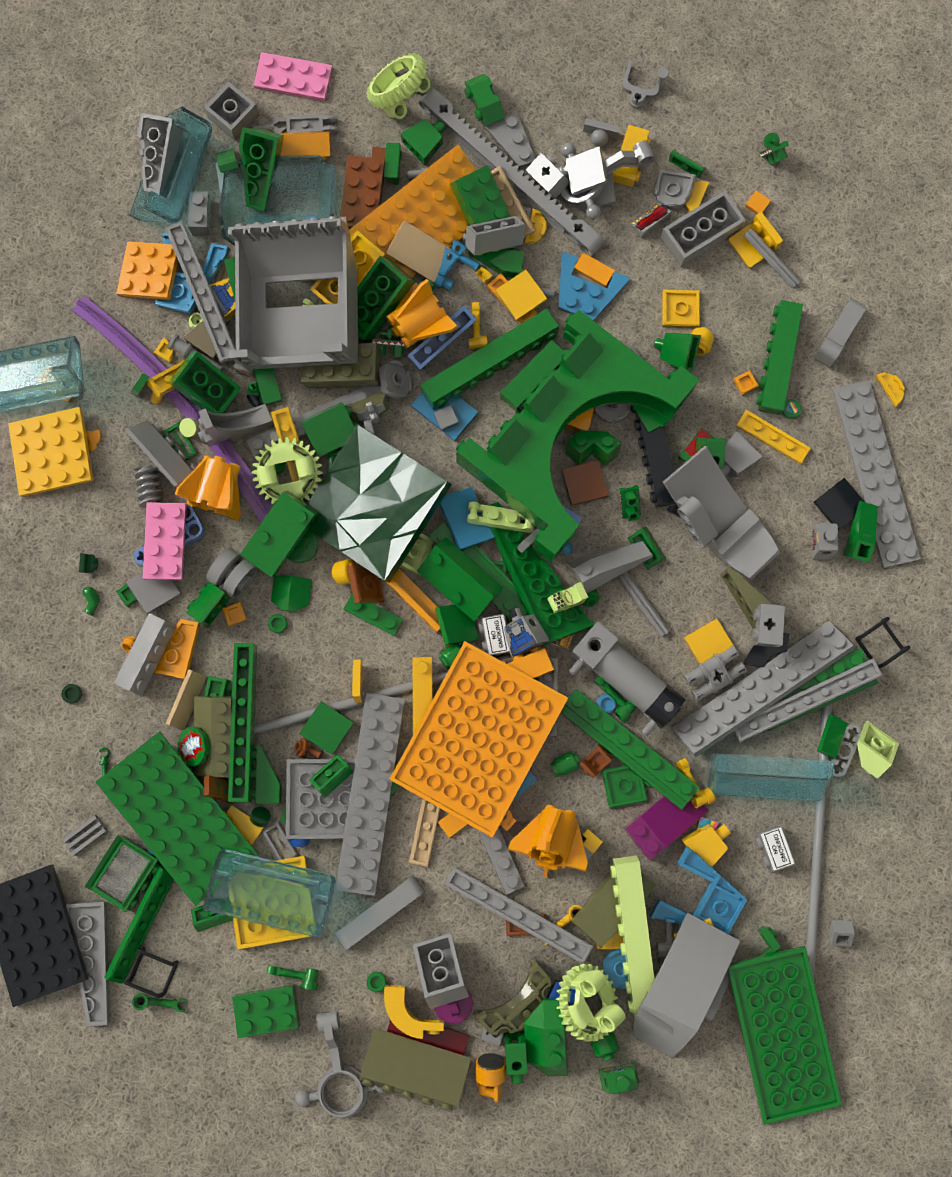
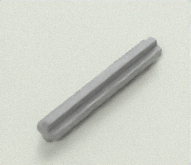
M752 228L749 229L744 237L791 288L796 287L800 282L799 278Z
M626 571L619 575L618 579L658 634L663 637L669 633V628Z

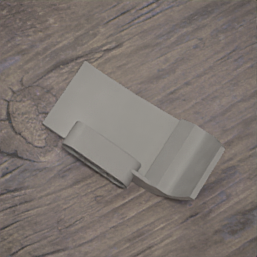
M704 446L663 481L666 489L679 507L677 512L693 540L702 548L707 546L717 557L750 581L780 553L760 519L751 509L748 510L727 481L708 447Z
M686 913L670 950L635 1016L633 1023L634 1037L671 1058L680 1052L696 1034L704 1018L711 1021L715 1016L730 980L727 970L740 940Z

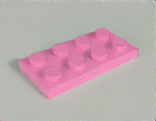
M261 52L254 88L325 101L332 73V65Z
M147 502L143 562L144 580H183L186 503Z

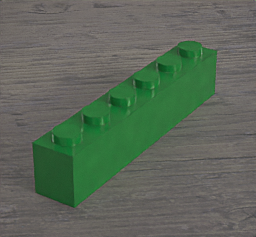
M781 300L778 306L775 305L772 316L775 317V322L771 323L769 330L772 338L771 341L768 340L766 352H769L763 363L765 376H761L759 387H762V392L758 394L756 404L759 405L758 411L781 415L784 411L803 304Z

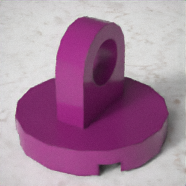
M468 988L469 997L435 1007L434 1011L438 1018L450 1024H457L466 1020L473 1007L472 995Z

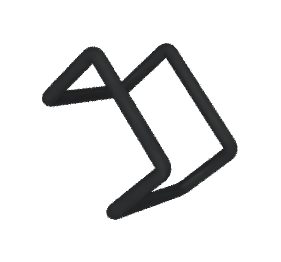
M889 617L881 619L875 626L855 638L870 660L873 657L860 639L866 637L881 625L884 626L901 651L882 664H879V668L885 667L911 648L910 646L903 647L888 627L886 622L890 620Z
M145 947L139 948L137 950L140 953L130 978L124 981V984L156 998H161L168 990L178 961L171 962L146 952ZM143 955L173 966L165 987L160 994L131 983Z

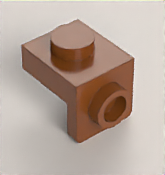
M599 744L580 765L585 774L594 778L613 760V757Z

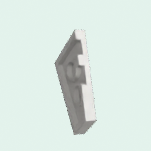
M517 112L485 126L483 124L485 130L491 134L496 143L502 147L507 156L519 168L528 166L535 160Z

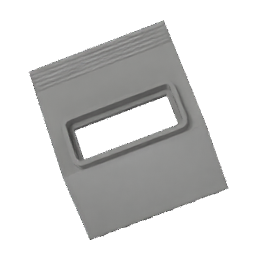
M330 216L321 219L310 218L308 220L293 219L291 221H273L271 223L256 222L246 225L236 224L235 227H228V235L235 240L236 350H229V358L249 370L358 363L357 266L346 216ZM338 278L337 304L267 308L268 283Z

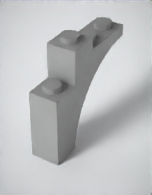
M266 404L234 413H212L206 408L198 411L201 417L198 419L201 430L198 432L202 443L206 442L209 447L229 438L232 442L238 441L274 425Z

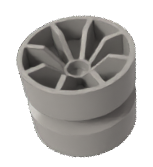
M228 547L211 565L206 579L216 587L224 584L222 591L232 599H235L250 585L258 568L246 559L241 561L242 556L232 547Z

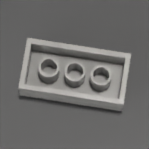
M723 191L663 228L661 239L679 265L683 266L741 230L746 220L726 191Z

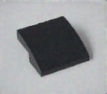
M843 478L813 503L831 524L838 525L839 531L854 519L859 501H863V499L849 482Z

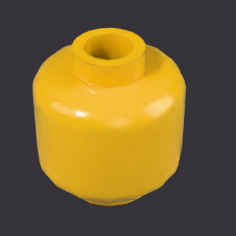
M706 327L694 329L691 334L701 335L697 356L708 354L714 342L713 333Z
M344 559L334 563L332 577L337 584H351L347 566L357 564L354 560Z

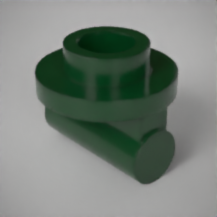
M80 553L79 572L93 573L94 570H97L98 559L95 558V555Z

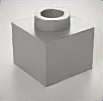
M832 920L829 929L831 946L851 947L855 935L852 921Z

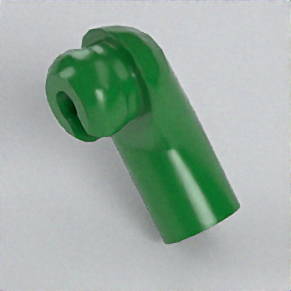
M85 587L83 595L86 597L88 604L84 612L93 616L100 599L93 587Z

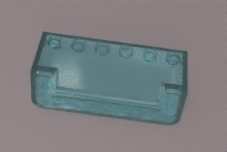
M183 106L165 116L175 119L173 125L182 129L183 135L162 194L144 191L142 179L129 216L136 220L176 223L183 216L212 134V126L207 120Z
M75 336L0 351V412L78 397L83 394L84 379L80 343Z
M712 753L708 755L707 787L713 791L714 795L820 801L826 796L834 772V761Z
M221 850L218 853L212 870L203 910L305 934L310 937L322 938L336 879L326 873L232 850Z

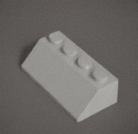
M146 420L125 430L176 488L195 469L192 464L187 465L184 461L187 458L180 450L176 452L172 448L175 444L168 436L164 438L160 434L162 430L156 423L151 424Z

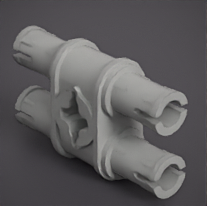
M734 646L720 654H713V657L703 663H699L696 669L683 676L689 686L705 678V684L691 691L697 702L711 693L717 694V691L727 685H731L734 679L747 672L742 662H738V664L728 670L725 669V664L739 657Z

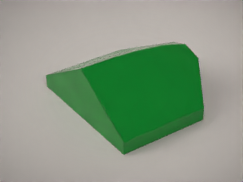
M274 576L271 602L282 611L291 612L308 606L312 579L296 576Z

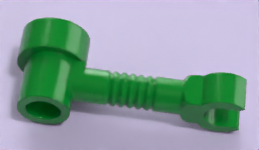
M599 676L594 683L619 705L614 713L625 723L637 707L629 700L626 702Z
M274 966L267 967L266 974L303 980L301 986L303 989L317 991L318 988L317 977L319 970L307 968L306 972Z
M138 993L132 999V1006L136 1010H143L150 1005L184 1012L185 1009H180L178 1003L187 1002L185 998L178 1000L148 997L145 993ZM138 998H144L145 1002L140 1003Z

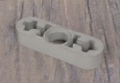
M847 725L840 747L846 745L850 753L846 757L842 756L839 748L837 757L846 760V763L841 762L839 768L842 771L834 773L833 765H838L839 760L830 759L828 772L831 776L842 777L846 774L862 732L858 725ZM854 728L857 736H853L850 740L854 744L844 742V739L849 740L850 733H848V730Z

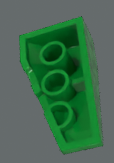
M243 127L239 152L241 153V167L245 182L246 206L265 212L284 135L263 129Z

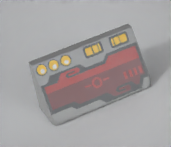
M658 202L630 223V225L642 238L669 218L671 211Z

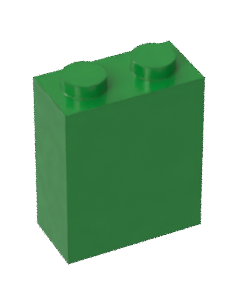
M340 402L301 421L318 457L344 446L357 426V423H352L349 417L352 415L348 404L344 406Z

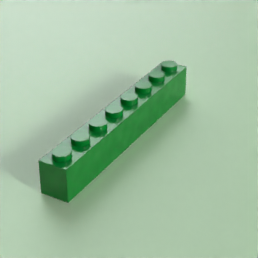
M545 309L421 384V393L433 410L437 407L441 408L450 399L460 397L463 391L476 387L483 379L491 378L496 371L506 369L514 360H520L529 351L537 350L541 347L542 343L555 339L558 335L559 325L549 311Z
M234 643L228 802L252 803L257 646L254 643Z

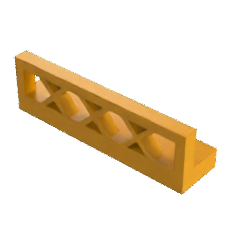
M398 569L391 582L386 583L438 634L441 629L435 611L437 606Z

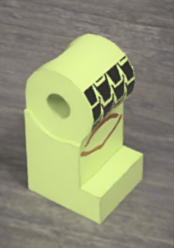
M579 582L566 590L553 594L548 598L553 612L558 613L584 603L588 595L582 583Z

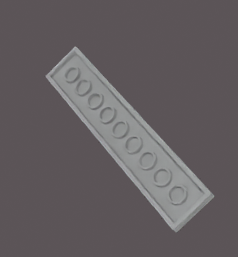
M870 380L833 388L834 399L863 501L878 506L875 544L882 569L920 560Z
M828 621L788 648L787 652L781 653L766 663L765 667H760L677 723L672 729L694 757H697L854 650V645Z
M370 693L365 695L335 890L375 896L392 781L389 779L394 772L405 699Z

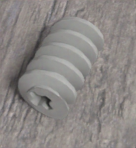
M152 466L135 468L134 471L136 473L134 477L137 479L135 484L139 486L136 490L140 493L138 500L141 501L139 502V507L147 508V502L158 503V501H161L163 497H159L156 494L162 491L155 488L160 485V482L154 481L159 478V475L153 474V472L158 471V468Z

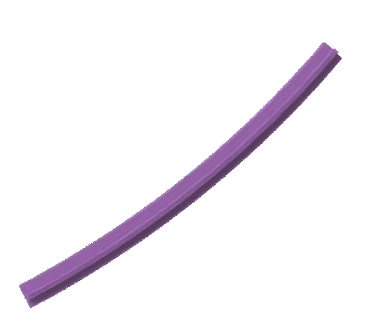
M85 296L81 300L77 299L75 301L77 305L72 309L73 312L106 337L149 378L167 370L137 339ZM177 389L165 394L186 418H194L199 424L198 419L201 417L198 411H201L198 406ZM228 439L210 446L216 456L226 459V463H235L241 466L238 474V487L262 523L273 505L269 499L265 500V493L259 494L262 490L261 487L255 488L259 483L258 481H253L255 477Z

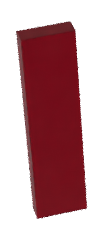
M391 1020L387 1029L388 1032L460 1055H464L469 1039L468 1034L444 1027V1031H440V1034H428V1031L424 1030L423 1039L415 1038L400 1031Z

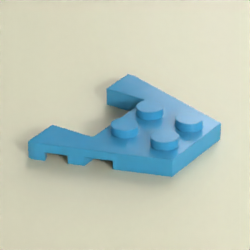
M562 252L558 309L570 314H575L579 309L594 321L628 283L630 278L614 272L606 289L573 276L572 272L578 257Z

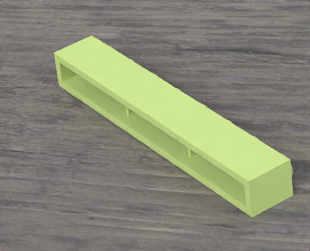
M637 855L614 858V866H610L611 876L616 881V885H613L614 897H618V905H615L616 915L621 920V924H618L619 936H623V943H620L622 956L625 955L626 962L623 963L624 975H628L625 987L627 994H630L631 998L630 1001H627L629 1013H633L634 1018L647 991L649 992L655 980L640 861Z

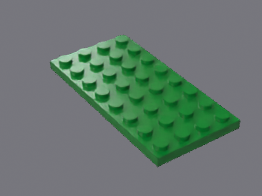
M161 731L96 781V784L195 907L259 856V853L218 802L213 798L204 796V785Z
M800 946L730 963L727 971L763 1124L842 1106L806 947Z

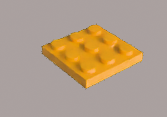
M127 241L116 294L122 297L170 300L178 265V258L172 244Z

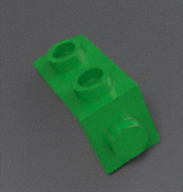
M766 926L759 928L757 931L769 947L756 957L778 952L777 950L781 946L776 940L778 936L774 930Z

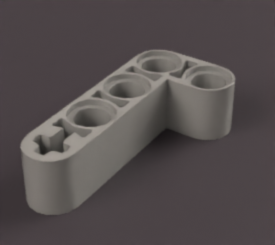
M850 298L814 358L830 367L841 353L844 344L867 307Z

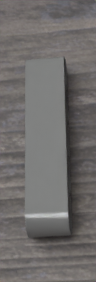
M414 875L392 892L335 933L336 937L345 950L349 949L425 892Z

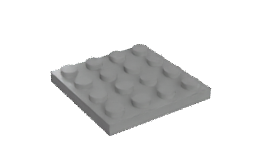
M287 759L286 839H343L353 773L324 798L311 784L309 779L331 759ZM344 759L354 771L355 759Z

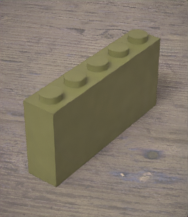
M374 1028L359 1081H362L364 1086L373 1088L375 1085L381 1087L382 1091L393 1094V1092L401 1093L403 1098L413 1100L414 1097L420 1099L421 1103L432 1106L437 1104L441 1106L442 1110L452 1112V1110H457L471 1058Z

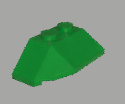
M543 999L540 1005L524 1021L527 1063L547 1076H568L565 1025L561 1024L564 1019L559 1017L561 1011L557 1009L560 1005L556 999Z

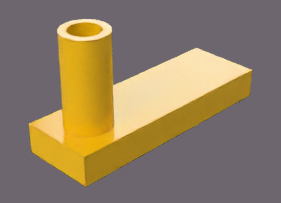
M185 360L148 379L147 385L152 390L150 397L152 403L160 404L163 395L175 389L168 382Z

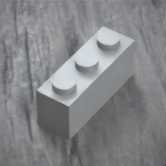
M511 216L467 226L465 246L473 255H482L483 253L522 245L525 224L517 216Z

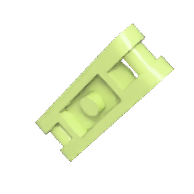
M469 502L468 510H470V514L467 516L468 523L526 533L534 531V524L516 510L482 505L478 502ZM520 519L525 520V524L520 523Z

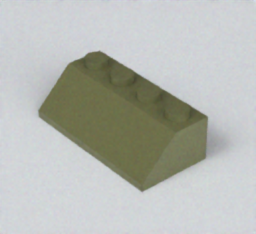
M194 696V727L201 728L200 730L207 734L210 741V752L205 758L207 760L200 766H194L195 775L229 777L232 696Z

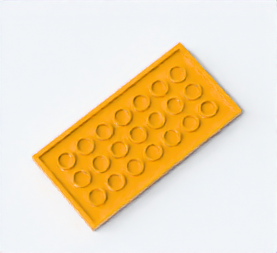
M456 145L349 229L350 238L358 230L383 253H386L399 227L405 220L450 248L453 245L454 239L459 241L463 234H466L467 226H469L450 183L476 171L475 167L460 146ZM385 255L411 278L417 274L388 255Z

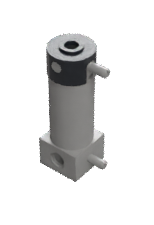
M597 621L571 652L570 656L576 660V663L569 672L575 676L582 666L589 672L593 670L641 710L643 715L650 720L641 731L644 736H648L655 726L662 729L676 716L686 699L616 643L618 638ZM589 644H595L598 647V651L591 650Z

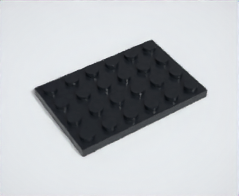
M53 864L0 884V966L13 1007L89 980Z

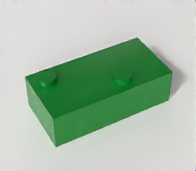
M379 256L357 287L358 336L364 341H372L386 323V316L397 308L416 282L387 257Z
M282 492L240 555L270 577L277 575L319 512L291 492Z
M446 537L434 546L417 570L420 575L474 622L488 609L504 588Z

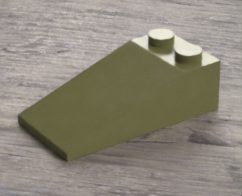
M728 567L720 575L752 629L756 628V620H754L753 615L757 606L760 604H773L731 567ZM784 614V626H785V625H787V623L785 622L787 619H786V616H785V614ZM768 622L764 623V626H767L768 629L772 627L768 625Z
M611 870L571 921L600 948L616 933L618 924H621L620 917H617L615 905H618V897H614L613 885H616V881L611 876ZM641 872L644 900H646L656 885Z

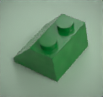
M211 582L208 585L205 584L200 589L199 597L190 602L186 612L206 628H209L222 611V608L231 599L224 591Z

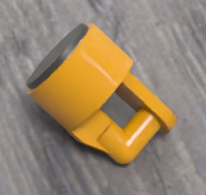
M486 1053L476 1059L475 1080L478 1092L481 1096L494 1098V1102L499 1103L502 1095V1083L506 1079V1060L498 1054Z

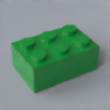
M488 165L450 183L469 226L511 217Z
M197 351L188 355L168 382L201 410L206 408L212 413L223 414L241 389L239 385Z
M295 984L239 993L232 997L237 1038L296 1029L301 1025Z

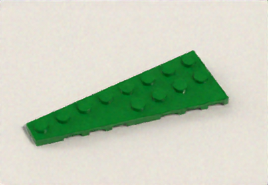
M499 502L488 505L503 508ZM490 527L494 535V542L528 614L535 615L549 638V641L544 643L543 646L592 628L595 625L585 615L584 609L578 605L554 613L548 598L557 592L566 590L559 582L558 576L546 561L540 558L532 545L522 553L517 549L518 545L525 539L523 532Z

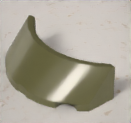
M533 958L528 976L522 986L523 989L513 1000L510 999L504 1004L491 1009L475 1010L473 1013L491 1035L517 1032L524 1028V1021L540 1005V1002L543 999H547L549 987H551V979Z

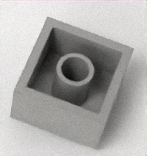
M230 82L204 107L208 119L234 140L241 135L243 127L247 128L259 116L256 104Z

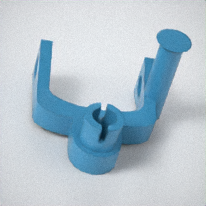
M454 239L452 249L445 248L441 267L434 285L450 291L455 280L447 276L457 260L475 269V272L481 262L478 263L463 255L462 253L467 247ZM457 245L461 247L460 251H456Z

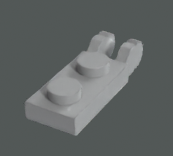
M322 114L287 116V133L330 132V134L338 133L336 126H323V123H336L338 119L336 115Z

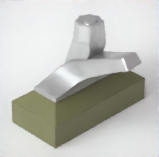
M382 392L348 405L352 412L353 420L356 423L370 418L371 422L377 424L379 422L378 414L390 410L386 397Z

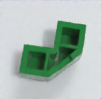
M482 74L465 81L466 88L464 92L467 99H470L476 106L474 113L478 122L480 121L486 126L505 118L501 101L498 95H495L493 92V84L487 75Z
M579 431L567 441L565 454L578 465L593 455L606 466L619 455L621 443L607 431Z

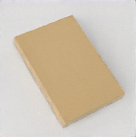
M404 220L385 254L434 283L447 246Z

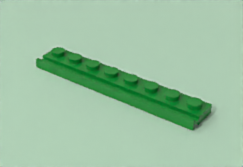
M446 521L429 535L435 544H438L446 537L457 546ZM477 545L461 550L504 587L492 603L511 622L513 621L509 611L515 608H520L523 616L529 615L515 584Z
M576 689L568 698L561 711L562 715L598 744H601L609 753L680 810L685 807L700 788L579 690Z

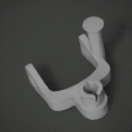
M629 60L622 89L631 94L630 106L633 109H640L644 104L645 98H655L657 96L658 90L663 88L665 78L669 72L666 68H660L655 88H639L628 82L632 61Z

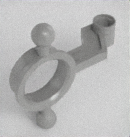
M640 141L634 145L633 151L621 150L604 161L606 176L620 167H637L639 165L644 167L653 163L655 157L649 142ZM565 143L561 149L562 155L566 158L575 156V146L572 143ZM566 165L563 169L568 173ZM569 184L561 192V195L571 203L586 204L588 207L586 215L589 219L595 220L600 217L601 209L599 206L594 205L593 201L600 195L604 185L593 188L586 195L580 197L571 195Z
M338 1011L317 1014L319 1033H325V1040L330 1048L333 1067L322 1076L318 1085V1092L309 1093L306 1090H301L296 1094L295 1101L298 1106L306 1107L311 1101L319 1100L323 1109L330 1115L338 1118L351 1117L363 1108L368 1097V1091L385 1092L382 1091L381 1087L375 1085L373 1088L364 1086L362 1081H359L361 1072L353 1066L343 1065L337 1030H340ZM338 1074L351 1076L359 1087L360 1095L357 1104L347 1110H338L332 1107L325 1096V1087L328 1080Z

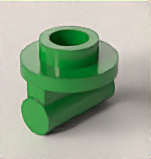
M597 589L587 593L588 598L582 605L590 607L599 601L600 596Z

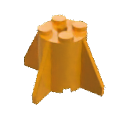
M427 279L419 285L417 283L413 284L397 308L386 316L389 323L393 326L391 328L392 332L397 338L399 336L402 338L401 341L406 348H409L421 339L450 333L458 328L446 314L444 308H440L437 303L439 300L433 294Z
M204 456L202 462L177 487L175 495L186 499V504L192 508H200L205 511L212 510L216 514L239 521L241 509L238 474L241 466L235 463L228 464L225 462L226 459L220 456H214V458Z
M546 805L545 809L510 841L508 847L510 851L528 855L530 860L532 858L535 859V864L544 868L543 877L545 878L548 877L549 870H557L561 866L562 869L567 866L586 872L588 865L578 820L575 818L576 813L571 810L557 809L553 805Z

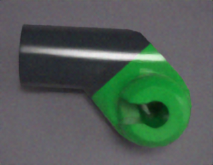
M251 382L248 385L247 391L248 401L253 407L263 405L259 399L260 390L258 384Z

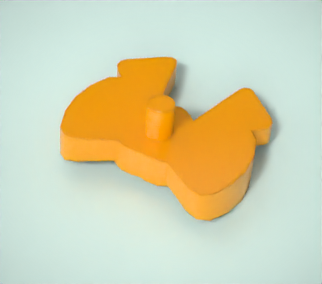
M86 430L89 451L91 452L98 448L97 444L101 440L100 430L92 432Z

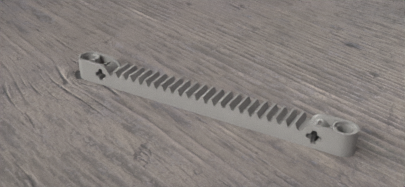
M430 88L418 100L419 106L436 122L442 121L446 131L486 166L488 165L490 170L501 166L514 191L534 209L540 211L552 225L585 254L592 257L601 248L604 240L592 227L583 220H572L573 214L567 215V208L561 210L562 204L556 205L557 200H551V194L545 196L546 190L540 191V184L534 186L535 180L529 181L530 176H524V170L518 172L519 166L513 167V161L508 162V156L502 157L503 152H497V146L492 147L491 141L486 143L487 138H481V132L476 133L475 127L470 129V123L465 124V118L460 119L459 113L454 115L452 113V104L437 90Z

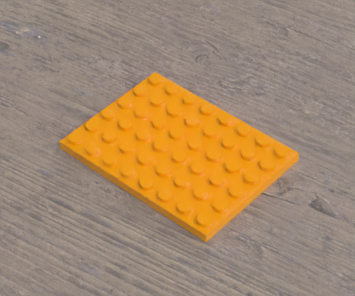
M464 641L389 780L493 838L565 706L568 697Z

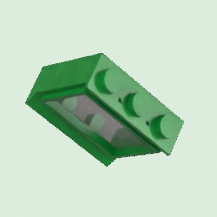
M117 835L84 887L92 890L124 912H127L136 907L139 902L137 897L141 892L144 893L150 885L149 878L152 874L155 875L158 867H161L158 859L153 854H150L149 851L124 835Z

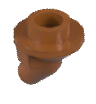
M305 738L297 741L294 748L296 755L304 758L308 753L320 759L323 752L311 747V742Z

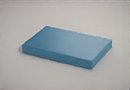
M421 393L411 404L412 408L438 429L440 427L434 412L451 405L459 423L442 430V432L453 441L459 437L478 414L477 410L460 397L452 398L445 406L437 407L433 410Z
M472 487L445 495L439 504L454 541L460 550L494 539L489 526L467 522V516L470 514V510H468L469 502H478Z

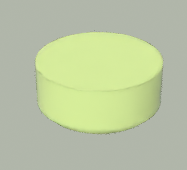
M185 418L181 421L179 428L183 436L194 437L198 434L199 424L194 418Z

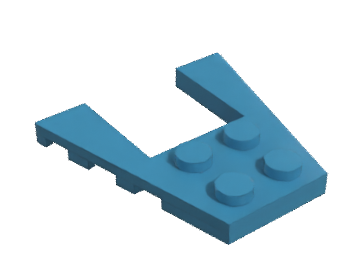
M162 233L163 244H171L168 234ZM211 243L203 266V271L209 284L231 250L228 246ZM176 272L171 299H156L155 305L187 314L193 312L197 304L183 273Z
M686 846L678 861V865L711 881L693 916L702 921L710 918L715 928L729 934L747 899L691 848ZM658 898L649 916L652 919L657 918L666 922L682 924L688 912Z

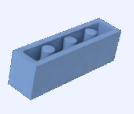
M465 305L450 317L458 326L457 329L450 333L424 339L406 355L418 370L422 369L477 320Z

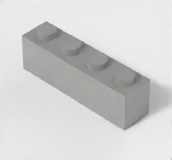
M149 613L114 684L142 696L177 626Z

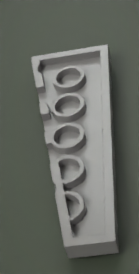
M106 901L66 904L89 980L79 983L87 1026L108 1025V980L104 978L108 971Z

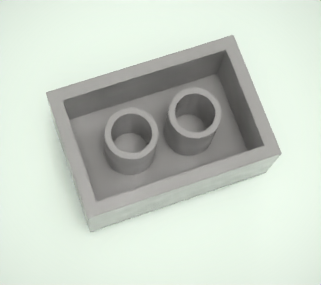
M451 933L413 945L424 997L430 1009L469 997L456 944Z

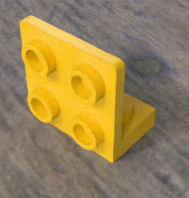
M762 212L755 215L751 224L728 239V242L748 268L753 267L764 259L744 237L749 229L752 228L774 252L780 248L783 239Z

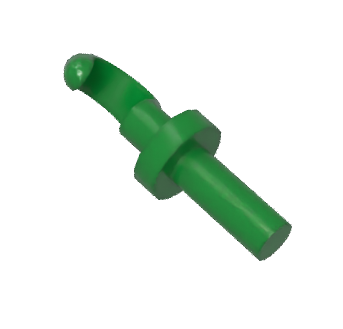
M106 747L99 749V752L103 749L107 750V755L102 756V761H99V765H102V776L107 773V765H109L107 758L110 756V750Z

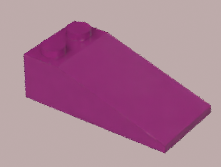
M663 796L623 829L648 860H652L708 812V809L704 805L695 808L690 799L685 807L680 810Z

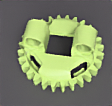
M408 53V55L404 54L402 57H398L390 64H387L385 68H382L377 73V76L373 78V81L369 83V87H367V98L372 106L377 109L379 107L383 109L388 117L404 118L407 113V107L403 100L408 99L415 92L426 93L430 89V80L426 75V62L419 54ZM408 67L409 71L396 77L395 73Z
M286 437L285 442L278 438V444L272 440V447L265 444L266 451L259 450L262 456H255L259 463H253V466L257 467V470L252 471L253 474H257L253 481L259 482L255 488L261 487L262 490L259 494L266 493L265 500L271 497V504L278 500L279 495L271 490L269 491L268 488L280 495L284 491H289L303 501L305 497L309 501L308 494L313 495L315 492L312 489L318 488L316 481H322L320 478H317V475L323 474V472L317 470V468L322 466V464H316L319 457L313 458L312 455L316 451L309 452L310 445H307L305 448L302 447L304 441H301L298 445L296 444V438L293 439L292 443L289 442L288 437ZM294 448H296V450L302 452L304 455L306 454L307 456H303V455L300 454L299 452L295 451ZM295 460L300 480L279 485L275 464ZM312 479V482L310 481L308 487L305 489L306 491L303 492L304 488L308 484V481Z
M581 964L566 971L567 975L562 976L563 981L559 982L561 989L557 990L560 996L556 998L560 1005L557 1009L561 1011L559 1017L564 1019L561 1024L567 1025L566 1031H571V1036L585 1042L604 1039L603 1036L609 1035L608 1032L614 1031L625 1020L624 1011L614 1003V1000L618 999V997L614 994L616 989L611 986L613 982L607 980L609 975H604L603 969L598 970V966H592V964ZM575 987V1002L573 1005L568 1006L571 994L569 989ZM598 992L602 1000V1009L593 1016L584 998L592 997ZM586 1026L594 1027V1028L590 1030V1029H586Z

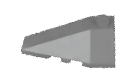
M141 113L138 138L141 139L142 149H140V156L143 158L142 179L144 191L162 194L182 141L184 123L173 118Z
M641 541L584 555L569 563L568 567L577 581L582 583L586 593H589L650 559L653 555L644 542Z

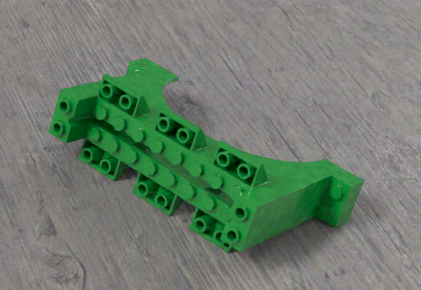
M579 309L575 314L571 313L565 321L567 324L563 328L565 330L563 337L574 346L564 351L561 356L562 360L559 363L560 367L557 370L553 369L546 378L542 377L537 384L538 388L535 392H529L524 399L526 402L523 405L524 409L522 412H517L510 421L506 420L500 427V433L497 436L494 434L487 443L489 445L487 447L488 451L470 437L466 441L462 440L456 448V463L540 529L534 539V549L551 563L576 534L574 531L579 527V524L567 513L560 503L550 474L551 450L563 429L576 417L588 410L617 403L645 406L659 412L670 420L692 394L699 382V379L683 366H680L677 371L673 369L669 376L665 377Z

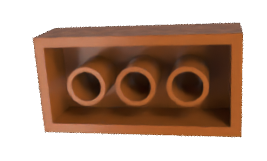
M348 155L340 217L346 216L349 229L381 205L385 178V159Z

